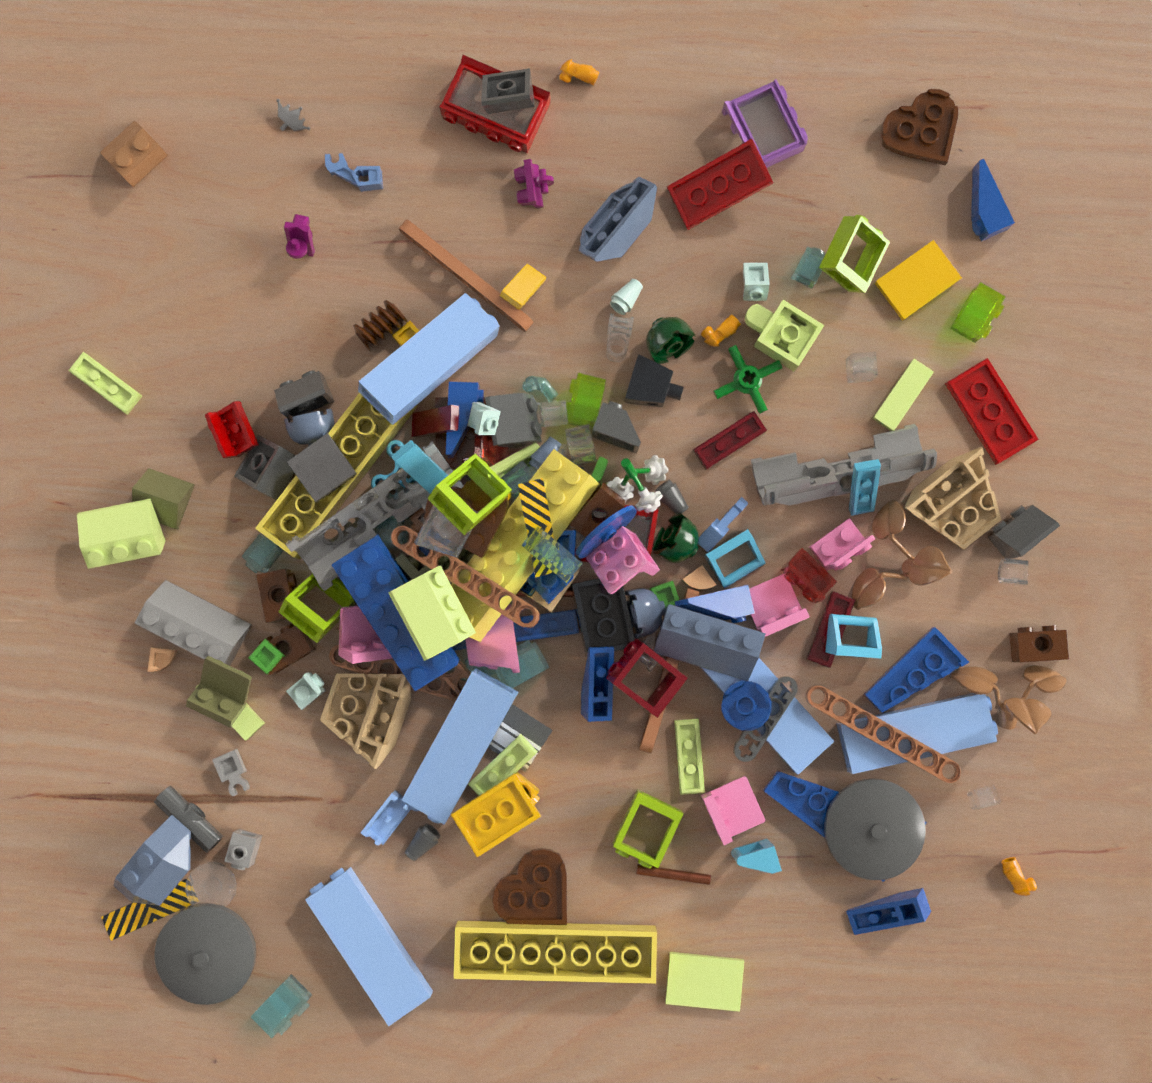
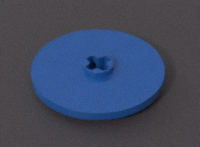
M630 505L607 518L581 542L575 554L579 558L587 557L599 545L611 539L622 526L626 527L636 515L637 509Z

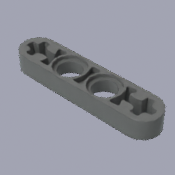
M782 676L775 681L769 690V697L771 701H775L778 704L779 711L776 715L769 716L768 720L764 723L765 733L762 736H755L752 731H743L735 742L733 752L740 761L749 762L756 757L795 697L798 685L793 678ZM789 681V687L792 690L790 693L785 692L781 697L786 699L783 704L781 700L772 697L774 692L779 695L782 691L780 684ZM748 734L752 739L759 742L757 745L752 742L749 746L751 754L749 756L744 754L742 757L740 756L741 750L739 746L747 745L749 740L745 736Z

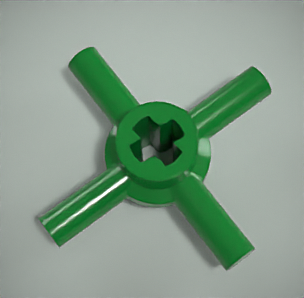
M734 345L728 349L737 368L733 381L713 390L716 399L736 390L743 394H750L758 413H764L768 409L758 390L762 385V378L782 369V364L777 360L760 369L752 365H746L737 346ZM745 375H747V378L752 377L753 380L750 384L748 382L744 383Z

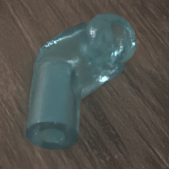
M529 376L522 383L524 391L530 393L534 390H539L548 401L553 400L558 395L546 378Z

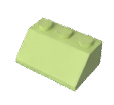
M151 498L79 512L77 514L79 546L88 569L161 555L166 541Z
M441 565L388 592L424 661L476 633Z

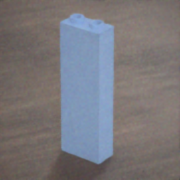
M465 293L359 381L358 392L387 421L394 425L497 337L500 326L496 318L491 314L488 315L475 298H471Z
M758 658L749 681L760 684L769 692L778 678ZM700 667L723 694L732 684L746 681ZM781 683V693L777 695L774 692L772 697L781 700L784 704L786 699H783L781 697L785 692L790 693V691ZM795 697L766 740L797 775L835 742ZM771 701L770 716H773L779 711V706L775 701ZM764 724L760 728L755 729L761 736L765 733Z
M477 668L472 671L402 798V801L410 806L409 809L421 811L432 822L445 825L519 693L518 691Z
M970 693L874 715L941 754L997 742L998 728L996 722L991 718L992 703L986 694ZM867 718L855 719L856 727L864 728L867 725ZM842 723L836 724L847 772L856 774L908 762ZM880 727L876 732L877 738L880 741L886 740L889 737V730L886 727ZM903 739L899 742L898 749L901 753H907L911 749L909 740ZM924 752L920 756V759L931 757L932 754L930 752Z
M350 867L344 871L343 868H340L329 876L331 878L330 882L325 885L320 882L309 890L311 895L305 901L387 1025L390 1026L429 999L433 990L353 869Z

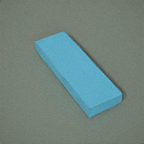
M412 440L391 456L404 471L430 494L435 486L448 476Z
M879 459L854 463L849 501V512L851 515L875 511L881 470Z

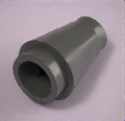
M670 479L655 490V492H661L663 497L660 501L674 513L682 514L689 508L675 482L672 483Z
M427 823L424 826H420L405 850V854L411 860L416 861L438 844L439 832Z

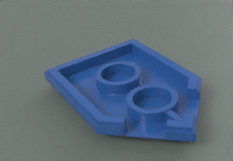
M575 530L564 531L555 543L560 571L536 578L533 572L527 579V582L548 604L573 580Z

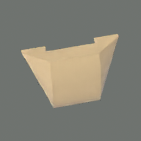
M982 447L947 461L912 490L904 507L963 550L1001 520L994 491H991L988 476H990L989 471L985 468Z
M336 674L320 721L340 739H344L374 769H377L396 745L411 702L410 683L404 674Z

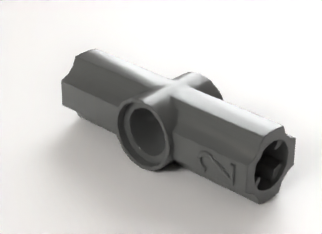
M168 786L156 797L154 803L169 817L173 815L191 831V839L206 853L210 852L224 837L205 819L204 812L197 805L188 803L172 786Z

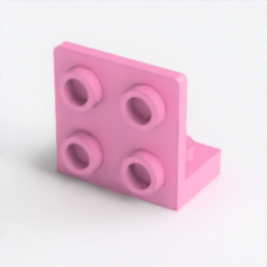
M848 518L809 548L826 570L834 569L836 571L852 562L851 556L861 555L872 547L870 543L875 538L873 535L863 537L851 519Z
M623 526L617 530V533L611 539L603 542L586 557L610 594L618 591L639 572H646L653 576L660 570L636 533Z
M786 574L779 575L749 589L755 614L750 615L757 631L766 633L765 637L810 617L806 608H801Z
M359 606L342 607L340 609L338 654L340 657L352 664L392 658Z
M745 776L701 795L723 845L733 842L731 837L765 822L764 815Z

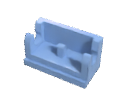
M396 790L392 792L361 831V834L374 839V844L378 846L380 844L384 845L411 810L409 809L410 806L402 801L403 796Z

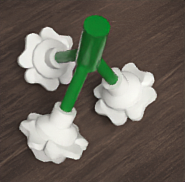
M653 455L651 459L644 461L645 467L634 468L631 461L625 458L621 461V466L626 472L625 477L622 480L619 477H615L613 481L607 482L606 485L625 499L626 503L627 500L634 497L632 493L634 487L628 482L629 479H633L640 495L639 502L635 505L637 510H644L646 513L655 511L660 506L659 500L663 495L660 491L649 492L646 487H643L637 475L644 473L646 482H652L653 485H657L660 481H665V474L668 472V468L665 465L664 458H658L657 455Z

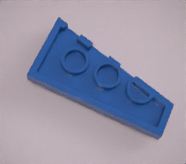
M932 627L863 695L883 713L909 698L912 694L930 686L931 683L949 675L957 668L968 664L969 661L936 627Z

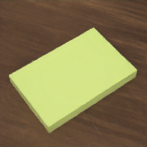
M670 952L665 1004L740 1012L744 959Z

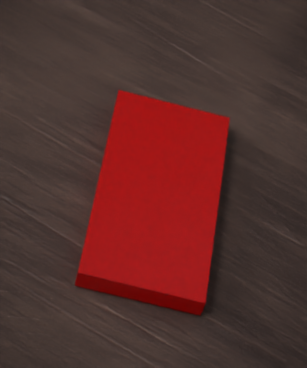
M750 139L666 187L687 230H690L772 185L774 182L753 139Z
M988 358L945 383L995 465L1039 440Z

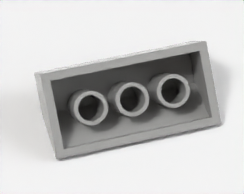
M167 580L148 598L135 621V624L204 660L207 656H210L229 666L232 664L252 624Z

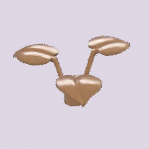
M895 500L888 502L876 514L872 523V531L878 539L883 540L889 536V539L908 558L901 567L903 574L886 572L879 574L875 568L863 571L857 577L852 590V599L856 600L854 607L857 610L873 606L881 600L886 590L884 577L900 578L905 581L909 578L913 584L923 586L936 582L952 573V569L946 562L943 553L937 547L927 546L921 549L916 557H914L896 540L894 534L904 529L906 514L901 504Z
M1038 665L1029 666L1025 669L1023 676L1031 683L1027 686L1022 697L1010 698L1001 703L999 688L995 685L998 678L989 670L981 667H965L955 671L950 677L956 680L963 688L975 694H989L992 690L994 691L995 709L999 710L996 719L998 726L1011 730L1016 727L1017 721H1019L1034 734H1037L1041 727L1049 721L1051 710L1044 703L1036 699H1026L1031 689L1036 686L1044 693H1054L1064 688L1067 681L1064 676L1050 668Z

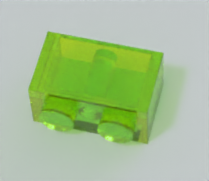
M980 282L973 288L950 329L974 343L981 338L985 339L993 328L990 325L993 318L997 319L1005 307L1002 303L1006 296Z
M578 373L577 379L572 378L569 393H573L571 403L566 402L563 416L567 417V424L593 430L599 414L606 379Z

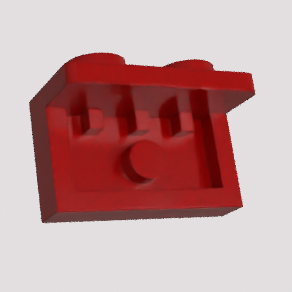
M234 401L217 412L205 414L208 428L212 432L218 451L223 458L239 457L259 445L240 401Z

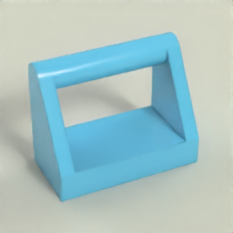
M748 529L704 555L723 588L728 587L766 564ZM746 542L756 559L724 577L716 559Z
M830 614L825 652L841 656L881 659L882 645L877 618ZM839 624L868 627L866 646L841 644Z
M768 839L743 845L731 851L732 857L739 866L771 874L782 871L775 846Z

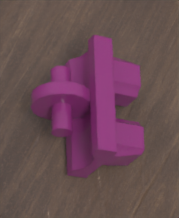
M531 159L523 160L524 166L514 169V176L517 183H526L527 189L517 191V201L522 206L533 205L537 209L544 207L542 194H548V186L554 184V178L546 175V169H539V165L533 164Z
M295 214L293 221L285 222L284 225L287 239L286 251L294 259L302 258L306 254L313 257L315 253L312 240L313 234L309 226L310 220L307 216Z

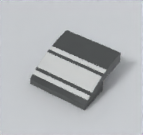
M512 704L488 748L500 754L512 741L522 734L539 752L553 730ZM538 752L520 769L526 772Z

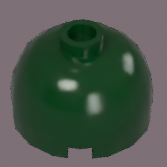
M661 317L652 323V327L646 336V345L654 362L664 364L669 362L667 358L674 355L677 359L686 353L695 342L692 337L696 336L684 320L678 317Z
M675 514L668 520L671 524L665 530L662 527L659 530L652 547L656 551L653 552L656 556L669 563H679L692 558L698 551L699 532L697 527L683 514Z

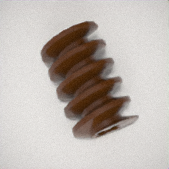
M388 300L384 301L385 309L380 306L376 307L378 315L373 312L368 314L370 321L365 318L361 319L363 327L357 324L353 325L355 334L370 352L369 343L377 347V337L386 340L384 332L386 331L392 335V325L400 329V319L406 323L408 322L395 304Z

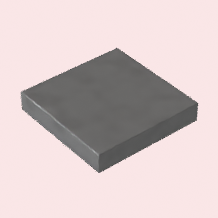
M328 433L287 461L316 503L357 475Z

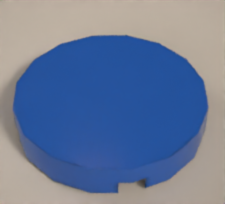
M739 681L732 684L725 691L721 711L725 720L732 727L741 731H753L760 728L768 720L771 714V699L768 692L760 684L752 681Z

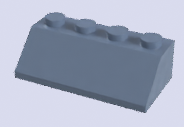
M668 604L653 651L663 656L749 681L759 658L766 633Z

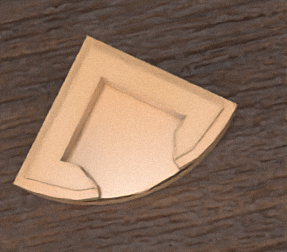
M703 565L682 579L684 583L695 589H709L716 585Z
M151 647L147 672L160 671L168 667L175 659L177 650Z

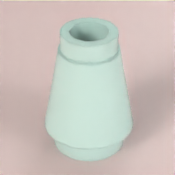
M631 279L630 282L611 297L610 306L621 315L630 312L643 288L642 284L636 279Z

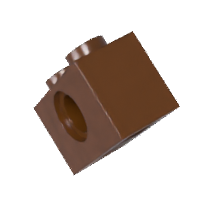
M601 482L571 521L570 525L584 537H587L607 518L623 509L625 499L604 482ZM600 509L606 513V516L597 518L593 512Z
M289 569L257 574L265 622L274 623L288 620L279 613L283 601L278 602L275 594L279 589L285 591L286 597L292 593L294 588L297 587L295 574L291 573Z
M292 623L280 630L281 634L274 639L272 636L265 638L278 650L283 641H286L290 647L289 652L268 674L269 676L279 673L316 650L309 636Z
M1057 625L1042 626V631H1033V627L1017 628V633H1009L1012 662L1069 659L1067 630H1058ZM1038 637L1043 642L1040 650L1035 647V640Z

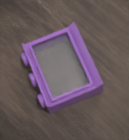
M777 79L734 100L725 101L722 109L723 116L729 114L732 120V133L734 135L738 133L742 144L753 139L766 167H770L803 152L808 141L804 128H800L797 122L795 109L792 106L790 107L786 100L787 93L785 88L779 85Z

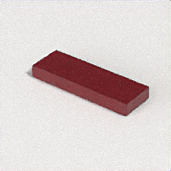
M448 405L412 413L411 437L421 438L458 431L459 406Z
M752 411L694 448L693 451L705 470L765 433L767 429L756 412Z
M831 591L807 655V660L831 668L835 655L825 652L829 615H850L856 601L855 599ZM839 624L840 638L843 636L846 625Z

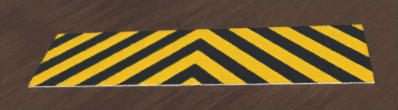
M543 478L518 484L535 578L560 571Z
M189 877L180 881L160 906L131 903L101 918L112 941L197 903L199 898Z

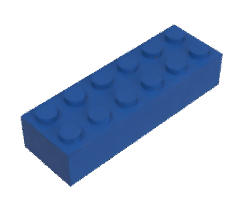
M378 534L332 564L337 575L414 691H417L458 665L459 657L452 647L424 661L388 592L409 581Z

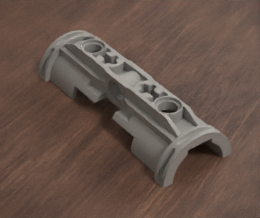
M915 424L904 426V429L873 435V448L848 453L849 459L827 464L823 458L798 464L797 455L794 452L767 459H762L761 457L751 459L756 488L763 505L779 503L790 506L850 493L854 463L879 459L881 470L878 486L907 480L917 472L934 469L937 463V452L935 449L922 450L918 427Z
M432 441L427 447H422L425 451L424 453L447 475L453 472ZM402 468L302 538L294 536L292 541L288 540L286 542L288 549L291 552H297L308 565L319 586L324 591L333 585L332 580L338 577L332 564L376 536L377 534L373 528L392 515L400 523L422 507L425 511L427 498L430 493L417 481L413 483L407 482L406 477L408 473ZM400 480L402 481V483H403L404 486H405L404 489H403L402 486L399 484V481H400ZM459 480L453 486L462 488L463 484ZM394 489L396 494L392 495L389 491ZM350 518H355L356 521L354 523H351L348 520ZM338 523H341L345 530L342 531ZM329 529H336L338 531L337 536L333 539L325 538L324 534Z

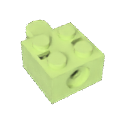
M782 300L775 313L759 304H755L748 309L745 315L746 325L761 334L753 347L772 359L779 360L782 365L793 372L799 367L824 327L822 323L785 300Z

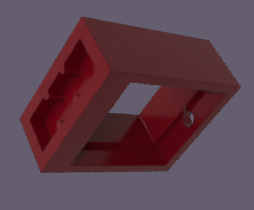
M636 638L625 647L624 654L620 660L610 666L606 679L658 718L688 678ZM644 652L669 671L647 701L621 682Z

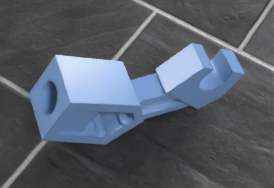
M339 153V161L337 163H332L331 155L325 154V166L332 176L336 175L358 187L361 192L383 189V177L380 166H357L353 171L348 167L343 153ZM360 176H369V181L360 182Z
M741 497L721 520L717 518L700 535L698 544L709 552L730 530L727 526L743 511L748 502Z

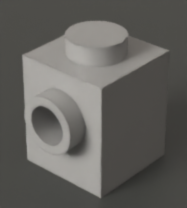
M242 829L234 831L224 862L231 863V867L238 870H245L254 865L263 835Z

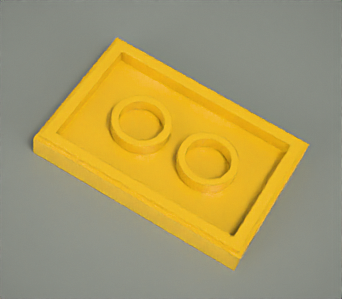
M932 240L875 281L874 284L901 320L904 321L957 283L962 277L936 242Z
M515 773L451 813V817L476 857L484 854L541 817Z

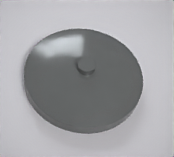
M869 778L849 784L834 797L826 812L824 834L829 851L844 869L863 879L886 880L905 872L917 860L925 841V820L918 803L905 789L887 780Z
M196 904L179 911L162 928L155 945V965L162 982L174 995L194 1004H216L234 996L248 981L256 962V943L247 923L231 909L217 904Z

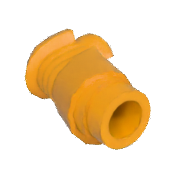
M569 59L562 64L560 68L562 72L559 78L569 83L572 76L594 86L600 72L596 71L591 65L577 64L572 62V59Z
M731 314L715 330L711 326L705 327L701 332V336L705 338L704 342L707 345L719 347L718 343L735 334L741 323Z
M1009 857L1001 861L1003 866L1002 872L1014 887L1013 892L1015 894L1028 896L1031 891L1037 890L1033 878L1024 879L1015 857Z

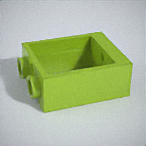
M862 215L844 216L819 268L848 292L866 293L890 241L883 236L881 230L871 226L866 217ZM856 234L867 244L853 271L842 261Z
M475 453L437 484L427 499L465 535L498 507L512 489ZM466 474L492 499L477 514L451 489Z
M312 573L284 599L279 613L318 643L340 621V609L329 620L325 621L300 600L317 586L342 607L354 606L356 602L343 582L337 577L332 580L333 585L324 591Z
M637 789L612 843L613 847L616 848L615 852L626 858H629L631 855L639 859L638 863L646 868L651 869L652 866L659 868L684 813L682 810ZM640 804L672 819L655 857L622 842Z

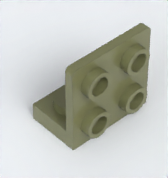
M450 545L444 549L452 555L456 553ZM401 553L395 559L412 580L432 570L427 566L423 567L418 560L410 555L407 556ZM447 556L440 558L438 566L441 565L444 568L450 559Z
M207 656L204 660L200 684L187 699L186 707L231 727L245 708L252 677L220 660Z

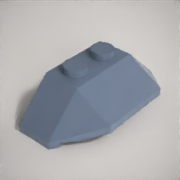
M637 177L632 183L626 184L611 193L582 229L581 245L579 246L580 253L596 262L622 257L652 220L657 192L656 184Z
M171 815L141 845L115 877L114 887L132 903L160 906L190 870L191 849L189 840L191 839V831Z

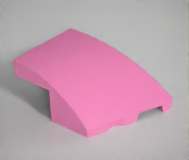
M509 604L505 610L510 609L511 604ZM501 614L481 642L470 637L466 639L469 665L485 666L495 670L498 667L511 668L513 673H520L512 620Z

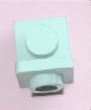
M744 263L743 300L766 301L770 285L768 263Z
M473 402L467 426L474 428L475 433L478 435H495L501 411L480 402Z
M307 672L286 692L298 707L303 710L326 690L323 688L325 683L318 674Z

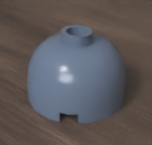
M326 409V415L323 414V411H316L292 417L293 422L290 421V418L284 419L289 437L299 445L308 444L309 447L329 433L335 425L332 409Z
M644 588L626 590L625 595H628L627 606L632 628L634 627L636 632L634 633V638H642L653 634L661 626L662 616L666 609L664 602L659 601L656 594Z

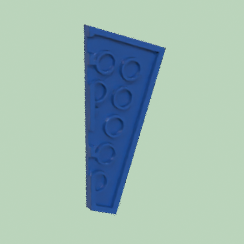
M777 771L763 791L825 837L824 822L826 812L831 801L839 791Z

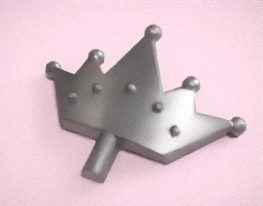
M280 99L276 100L278 102V117L285 122L280 127L282 131L287 126L294 131L310 130L309 126H303L305 118L299 120L302 107L289 111V104L282 107Z

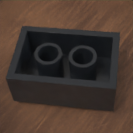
M599 578L571 585L586 657L589 647H614V651L625 649L630 642L635 640L623 586L614 594H610Z

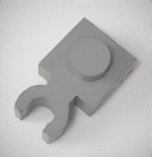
M238 749L212 760L221 782L229 780V793L232 796L238 794L236 790L237 784H241L244 791L250 789L248 781L241 777V774L247 770Z

